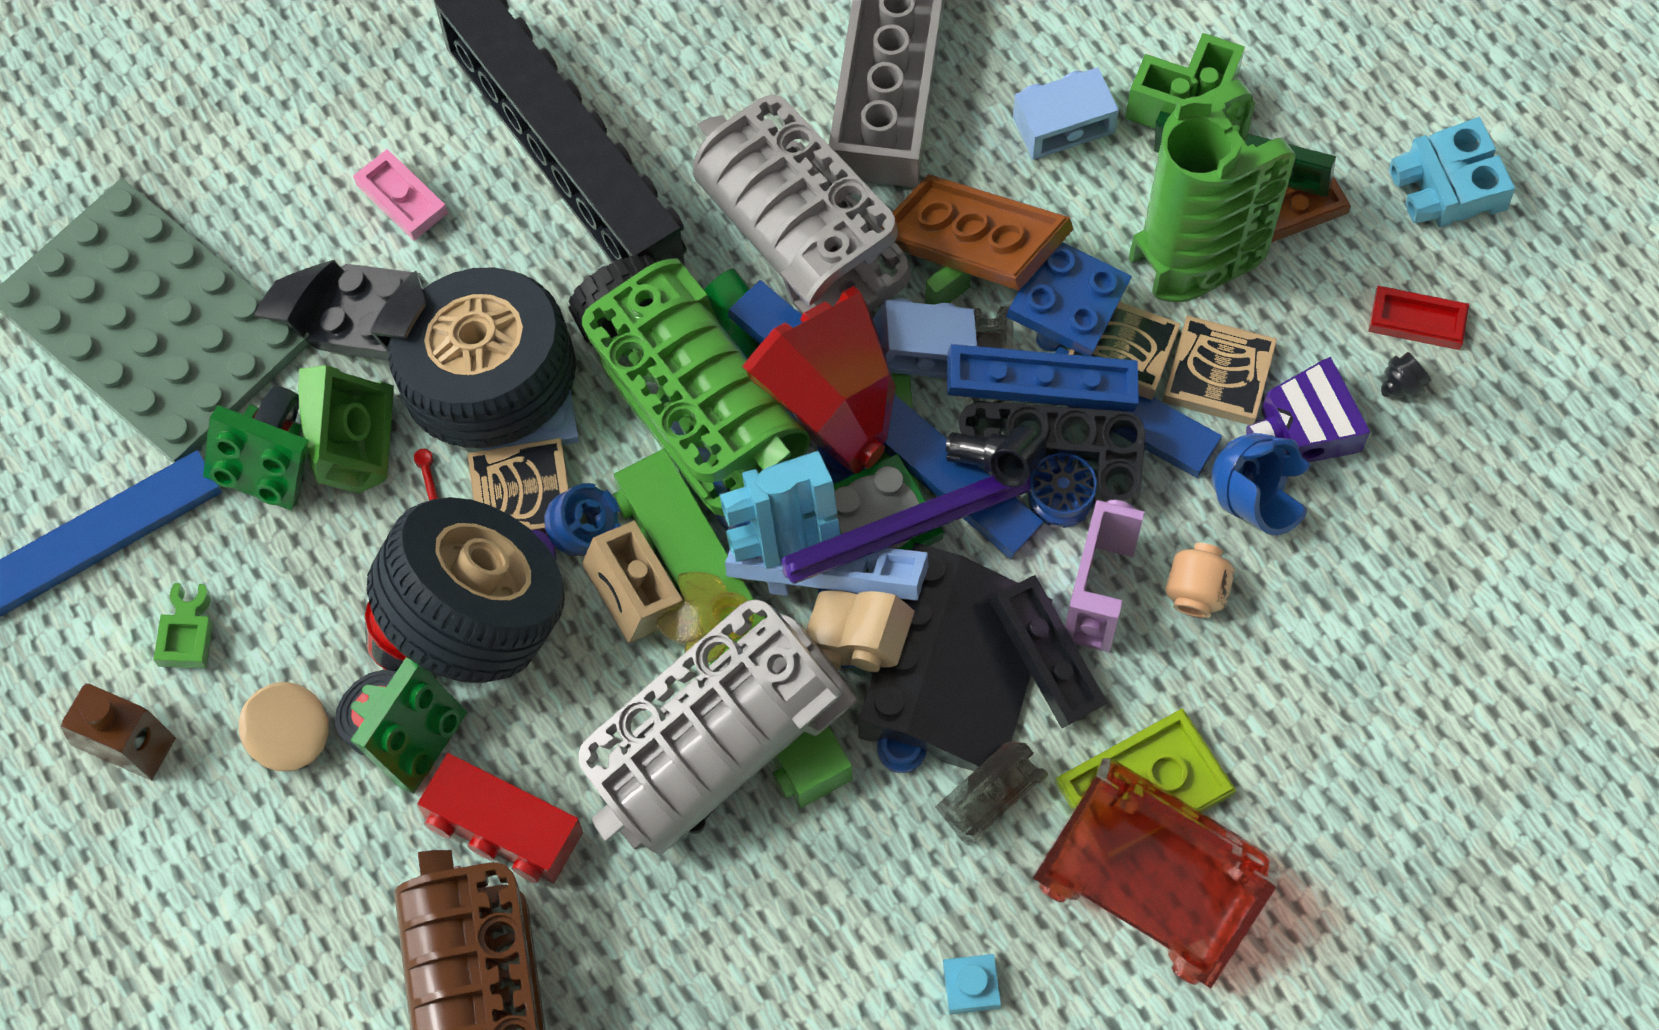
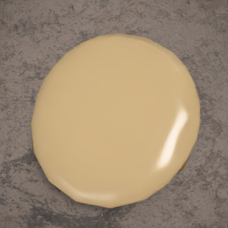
M289 682L272 683L256 691L245 702L239 718V735L244 749L262 766L276 771H295L311 764L324 750L329 735L328 717L320 700L307 688Z

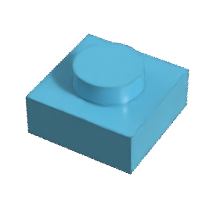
M994 954L943 959L949 1014L1000 1009L1001 1001Z

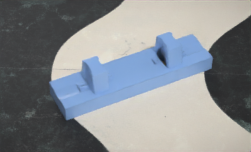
M885 548L794 584L783 575L782 560H780V566L766 569L761 556L735 562L730 550L725 561L727 577L765 581L768 583L770 594L788 596L790 585L853 593L866 591L884 592L910 600H918L929 567L927 552Z

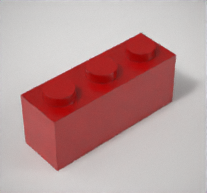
M450 753L446 754L417 803L423 817L426 819L424 825L428 829L447 839H450L453 833L470 841L467 845L468 848L487 860L494 861L497 855L513 863L511 869L516 874L533 883H538L540 878H543L554 884L583 834L579 818Z

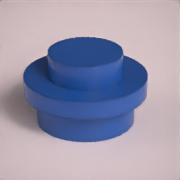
M883 738L878 740L877 743L879 760L887 769L896 773H908L917 769L923 763L927 750L891 739Z

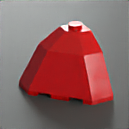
M853 286L842 292L834 306L824 301L804 312L800 319L803 323L794 328L786 322L774 328L743 364L742 368L753 383L797 416L816 445L853 474L861 472L864 467L867 469L872 467L884 452L885 446L883 444L888 437L896 386L869 307L861 291Z

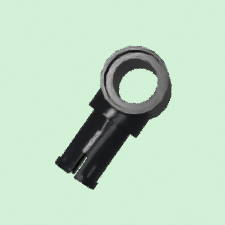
M1018 426L1012 429L1007 436L992 434L989 437H977L952 432L946 442V452H949L946 455L947 462L985 466L986 471L991 472L998 482L1009 487L1023 485L1045 457L1047 451L1046 442L1042 435L1035 429L1027 426Z

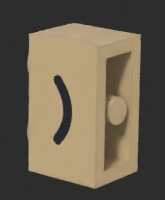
M635 520L593 537L582 566L628 644L670 626L683 600Z

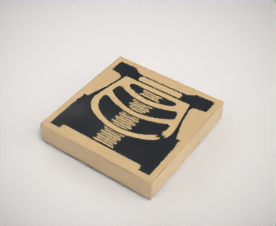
M1119 302L1092 357L1137 360L1138 395L1152 400L1181 323ZM1072 349L1068 353L1069 355L1084 356Z
M1187 315L1163 402L1247 425L1254 424L1277 339Z
M561 438L467 453L473 500L491 505L513 516L530 530H538L547 534L544 515L548 504L557 495L569 489Z

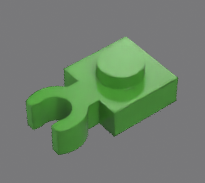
M174 583L170 590V600L176 608L175 615H160L153 660L158 667L206 669L213 622L209 616L200 615L208 609L211 603L210 592L205 584H199L196 598L185 602L183 601L185 590L180 583Z

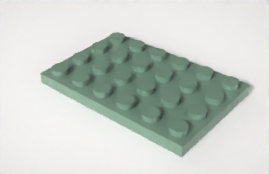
M120 178L0 285V313L172 463L198 450L207 441L209 418L217 405L238 412L310 345L306 342V338L309 336L308 333L302 338L286 322L256 318L254 314L264 296L123 178Z

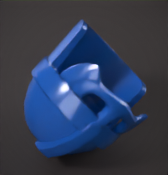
M1252 433L1240 436L1227 443L1226 447L1217 456L1211 475L1217 500L1223 510L1237 518L1246 520L1266 534L1274 536L1288 533L1296 528L1306 517L1307 508L1284 492L1288 477L1302 475L1311 467L1309 462L1301 456L1295 440L1278 438L1262 433Z

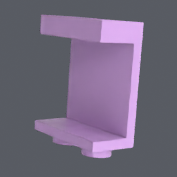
M1096 500L1065 625L1074 644L1108 653L1111 650L1123 600L1085 590L1096 548L1134 557L1145 512L1136 510L1127 502L1120 500H1110L1108 502Z

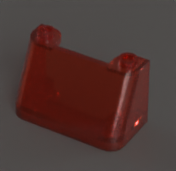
M1103 758L1036 869L1033 879L1040 883L1039 888L1043 893L1058 902L1064 903L1067 898L1078 900L1081 895L1168 948V956L1173 962L1171 969L1181 979L1193 985L1201 982L1207 987L1212 988L1277 887L1278 865L1270 855L1256 845L1123 764L1109 758Z

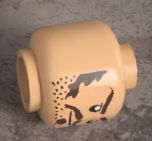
M1196 543L1194 549H1185L1176 553L1165 589L1167 596L1174 602L1173 608L1193 617L1210 618L1211 612L1224 609L1233 582L1235 568L1227 559L1222 557V549L1207 543Z

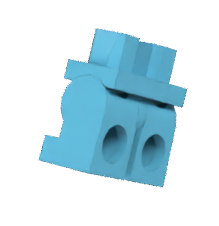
M1481 117L1438 131L1429 137L1424 135L1414 138L1409 152L1403 153L1391 160L1389 174L1395 186L1399 188L1418 182L1421 191L1407 195L1405 202L1407 212L1413 223L1435 219L1440 228L1451 225L1453 221L1472 218L1481 212L1489 211L1491 215L1508 210L1515 186L1500 156H1494L1496 148Z
M819 451L763 469L759 474L756 469L742 472L744 487L720 494L723 513L729 527L747 521L751 523L726 531L728 544L735 562L761 556L766 569L780 566V560L786 555L840 535L839 521L836 516L837 507L833 481Z

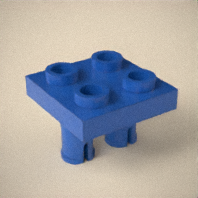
M1062 242L1018 291L1006 317L1037 332L1036 343L1045 351H1056L1059 346L1064 345L1084 356H1092L1132 276Z

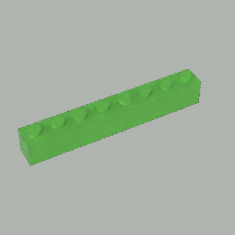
M664 448L614 473L617 492L613 493L612 496L618 503L619 513L624 520L631 516L635 520L681 596L684 608L678 611L691 636L699 633L703 638L740 605L754 600L741 578L727 577L725 561L728 555ZM753 613L748 618L752 625L748 631L742 636L732 631L728 636L738 642L765 617H760ZM725 644L715 646L709 652L707 658L708 666L723 655L729 647ZM829 726L816 737L804 732L773 759L777 770L772 772V775L780 792L785 799L794 796L800 808L853 781L852 765Z

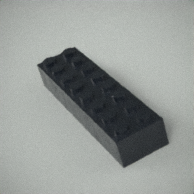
M434 0L446 49L611 263L633 255H649L652 259L655 257L658 261L679 259L685 266L684 254L687 253V248L681 238V231L684 230V225L677 212L671 206L663 207L657 199L658 192L650 178L644 173L640 176L636 173L626 148L621 142L613 143L606 135L607 128L600 115L595 110L587 111L581 103L582 97L576 85L571 79L563 80L557 73L556 62L550 52L545 47L538 49L532 41L533 35L523 18L520 16L514 18L508 11L509 5L507 0Z

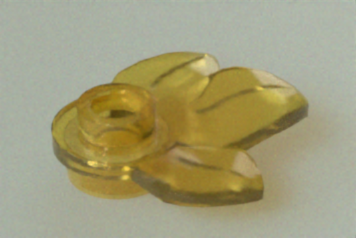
M704 572L682 573L678 575V583L685 602L668 610L656 620L655 624L657 629L669 640L686 644L685 654L714 629L726 613L733 612L740 605L747 602L748 599L741 594L728 592L721 579L713 574ZM754 613L748 618L751 625L754 621ZM734 631L728 635L733 640L742 637L735 634ZM720 644L715 646L709 652L708 662L722 655L727 645Z

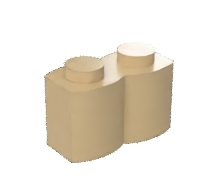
M823 591L818 594L806 631L837 670L841 668V665H854L865 671L878 672L880 667H893L898 664L915 611L899 597L890 593L866 591L854 594L845 591Z

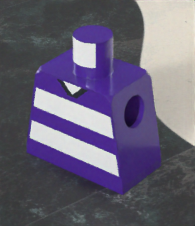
M1331 357L1323 359L1271 389L1266 394L1261 409L1265 419L1246 427L1247 435L1262 433L1278 438L1295 440L1301 456L1309 463L1362 452L1370 434L1366 422Z

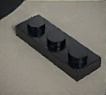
M1036 575L996 594L989 600L1062 729L1108 704Z

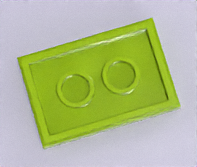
M1183 708L1055 779V784L1107 866L1232 797L1236 792L1235 787Z

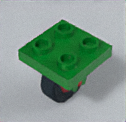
M275 385L267 393L259 408L249 405L243 414L217 405L209 418L203 477L214 481L222 487L233 488L257 497L266 504L278 505L292 511L300 496L308 439L301 437V424L295 422L299 410V395L292 390Z
M406 657L397 671L383 669L368 673L355 681L343 694L338 704L335 725L340 738L358 754L367 756L398 787L414 794L431 771L435 761L458 730L460 723L468 712L427 669L420 667Z

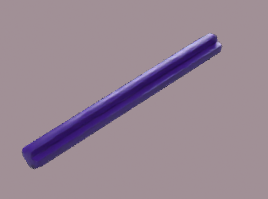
M992 475L791 553L782 559L783 575L791 583L802 582L1025 494L1030 490L1029 480L1031 476L1023 485L1009 487L1002 485Z

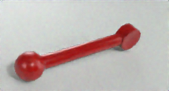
M419 449L414 454V462L418 468H421L429 501L438 499L430 467L433 463V456L428 449Z

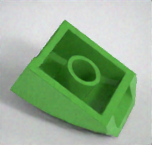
M328 365L299 369L300 423L303 438L308 439L306 453L317 483L355 493H361L383 483L388 474L394 385L363 379L340 372V369Z

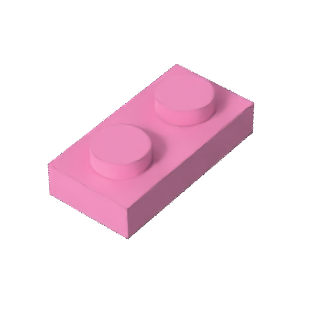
M388 149L353 175L356 186L413 241L448 214L446 205Z

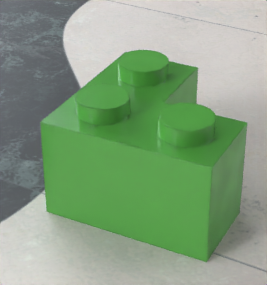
M1202 33L1188 68L1145 54L1130 88L1125 119L1155 129V122L1160 111L1172 113L1176 108L1177 101L1198 97L1226 82L1237 80L1245 46Z

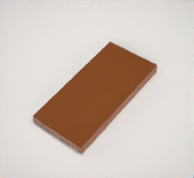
M930 174L892 212L898 227V236L895 243L904 253L1018 291L1074 230L1070 217Z

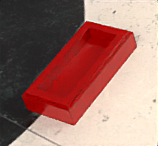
M1378 285L1374 295L1368 332L1460 350L1464 341L1469 303Z

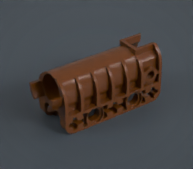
M452 850L418 852L420 876L400 884L394 891L410 1030H517V1028L524 1030H546L529 907L524 894L519 890L513 872L506 865L499 862L454 867ZM497 875L501 883H508V885L501 884L486 887L489 883L488 877ZM499 904L503 911L510 907L513 909L510 914L493 913V908L499 907ZM503 925L511 927L515 931V933H507L493 939L494 932L504 933ZM512 945L508 950L500 952L505 946ZM518 957L520 960L518 965L508 964L509 970H504L498 965V963H507ZM502 981L514 982V984L520 985V990L514 991L512 996V989L509 985L502 989L500 987L502 986ZM514 1002V1008L517 1013L524 1009L526 1010L524 1011V1016L512 1015V1013H506V1007L511 1006Z

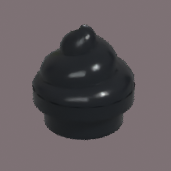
M1410 352L1405 353L1400 358L1395 355L1388 361V367L1384 371L1385 381L1382 383L1381 393L1384 397L1392 396L1398 399L1405 396L1412 399L1418 398L1425 392L1423 387L1432 379Z

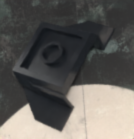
M331 260L276 280L264 296L254 316L256 318L286 322L302 338L308 333L309 336L306 338V342L322 351L388 360L390 337L407 339L414 323L427 305L423 289L429 283L416 270L408 272L345 264L340 267L335 260Z

